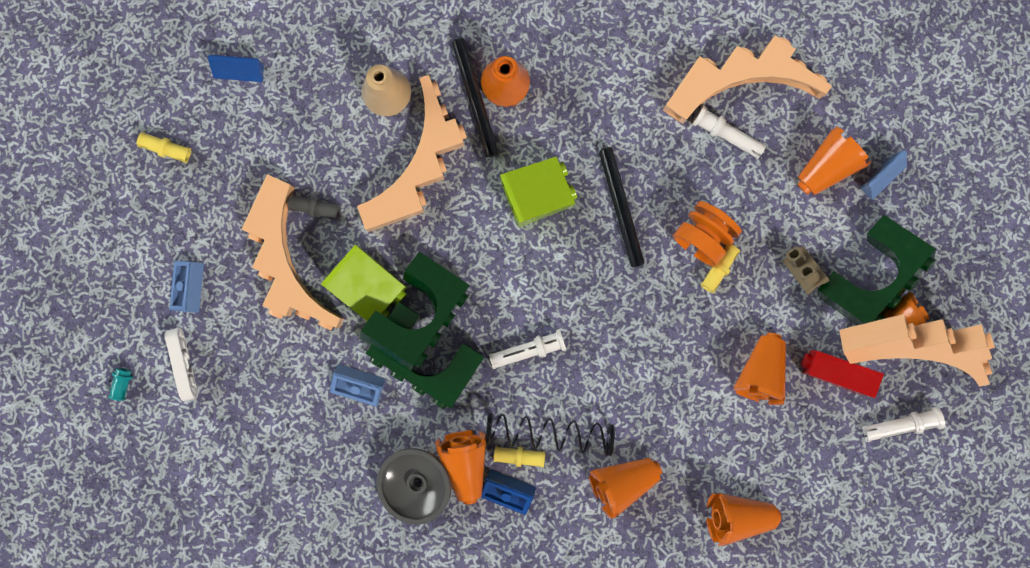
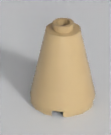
M385 65L371 67L362 86V98L365 105L379 116L389 117L400 113L407 106L411 97V86L407 77L399 70Z

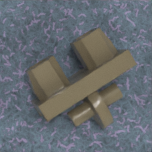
M798 246L794 247L785 254L786 258L782 261L807 295L812 293L816 287L830 281L804 246L801 248Z

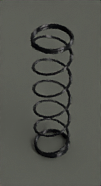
M490 412L487 417L486 445H490L495 435L494 431L491 436L493 413ZM502 413L497 420V424L503 416L508 444L510 445V447H513L517 441L518 433L515 436L513 444L511 445L507 420L505 415ZM525 416L520 423V427L522 426L525 418H527L532 446L534 449H537L542 439V435L539 437L538 443L535 447L531 422L529 417ZM549 418L546 420L543 426V430L546 427L548 421L550 420L553 426L556 449L559 452L563 448L565 437L562 440L561 446L559 448L555 425L553 420ZM572 420L567 427V431L569 430L571 424L575 423L578 434L580 451L583 454L587 449L589 441H586L583 450L578 424L575 420ZM596 422L592 426L590 434L594 427L598 425L601 431L604 453L606 456L611 457L614 449L615 426L613 424L608 425L607 435L610 433L609 444L608 441L605 444L602 427Z

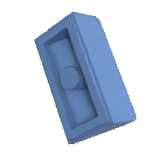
M903 150L893 154L860 186L870 199L873 200L907 167V152Z
M174 261L169 310L199 313L204 263Z
M338 364L333 372L330 393L377 407L386 378Z

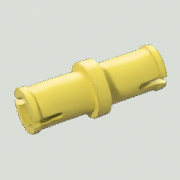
M141 132L137 138L136 144L139 148L156 152L158 156L163 158L168 156L183 163H188L192 152L189 147L172 143L168 138L164 137L161 139L145 132Z
M725 245V256L716 267L711 268L704 281L700 284L706 291L714 294L724 276H728L730 273L729 268L740 253V250L734 245Z
M495 446L494 462L516 464V467L528 465L544 468L545 451L523 450V447L519 446L518 449Z

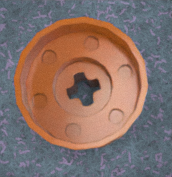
M698 201L694 206L696 212L691 211L688 214L694 225L683 222L673 234V239L685 250L692 244L698 248L694 257L709 266L716 267L726 254V251L719 243L732 246L734 244L733 238H738L742 230L731 217L719 208L707 202Z

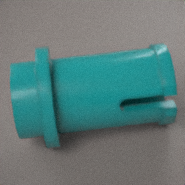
M116 368L115 372H112L114 378L110 394L108 395L109 399L125 401L129 380L133 379L131 370Z

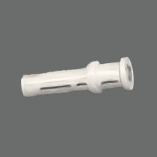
M703 105L699 109L692 122L693 126L698 125L709 131L712 137L719 136L756 159L762 155L766 148L765 144L726 123L725 117H718L706 110V106Z
M558 329L556 333L541 337L538 335L534 338V341L489 354L493 369L537 355L543 358L550 352L560 349L565 351L566 347L561 331Z
M933 407L931 411L922 413L914 411L908 417L863 426L862 429L864 436L867 435L865 440L871 442L909 432L922 434L924 430L933 428L941 430L945 428V420L941 410L938 407Z

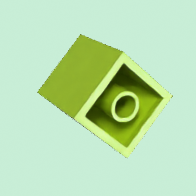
M557 156L500 175L501 185L519 228L575 205L574 199H577L576 191L572 184L568 186L565 178L568 175L566 166L563 161H558Z
M357 245L353 246L321 283L322 286L366 321L369 320L375 310L388 318L390 315L388 309L394 303L397 305L407 295L404 292L407 286Z

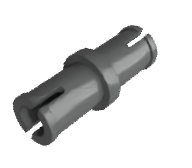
M291 194L288 200L289 210L308 213L310 217L322 216L338 220L341 213L340 204L323 202L316 197L309 199Z

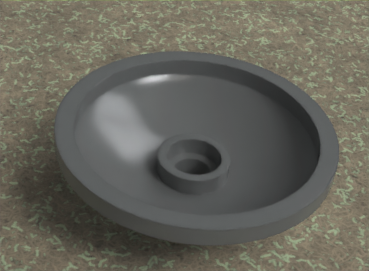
M406 448L389 456L380 467L377 476V492L382 505L394 518L408 524H425L436 519L447 507L451 497V480L445 466L435 455L423 449ZM416 478H420L423 484H417Z

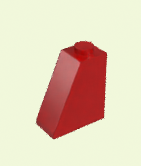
M810 350L809 354L806 353L801 361L802 374L851 393L876 398L884 376L881 372L855 363L850 364L849 361L816 350Z

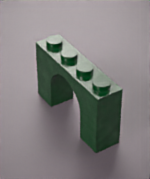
M885 215L867 233V242L895 263L898 275L894 282L884 289L867 291L856 287L833 271L828 277L830 281L822 284L817 289L818 297L855 325L886 319L884 315L888 310H895L902 302V294L906 290H913L920 280L918 276L923 271L928 272L937 261L935 259L936 248Z
M418 252L406 268L403 280L424 293L431 300L434 307V319L425 327L406 329L375 310L361 329L359 336L361 340L409 372L415 366L421 367L428 356L424 352L429 345L434 348L442 336L438 332L443 325L448 328L456 316L452 312L457 306L462 308L469 297L466 293L470 286L469 284L421 252Z
M398 302L388 319L400 327L414 329L422 316L403 303ZM463 343L449 366L443 372L436 375H423L415 370L407 371L372 346L365 353L370 356L369 361L379 368H382L384 365L392 370L391 376L401 382L404 379L413 384L411 388L423 396L425 393L429 394L434 398L432 402L442 409L446 407L451 409L485 357Z

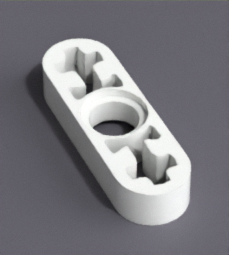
M180 327L167 330L165 332V340L179 397L182 401L198 398V390L193 369L189 367L188 358L190 357L184 332Z

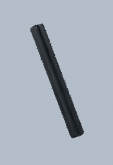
M464 38L455 39L452 41L453 50L486 157L496 156L498 148Z
M606 147L601 149L599 154L631 267L642 266L644 258L613 148Z

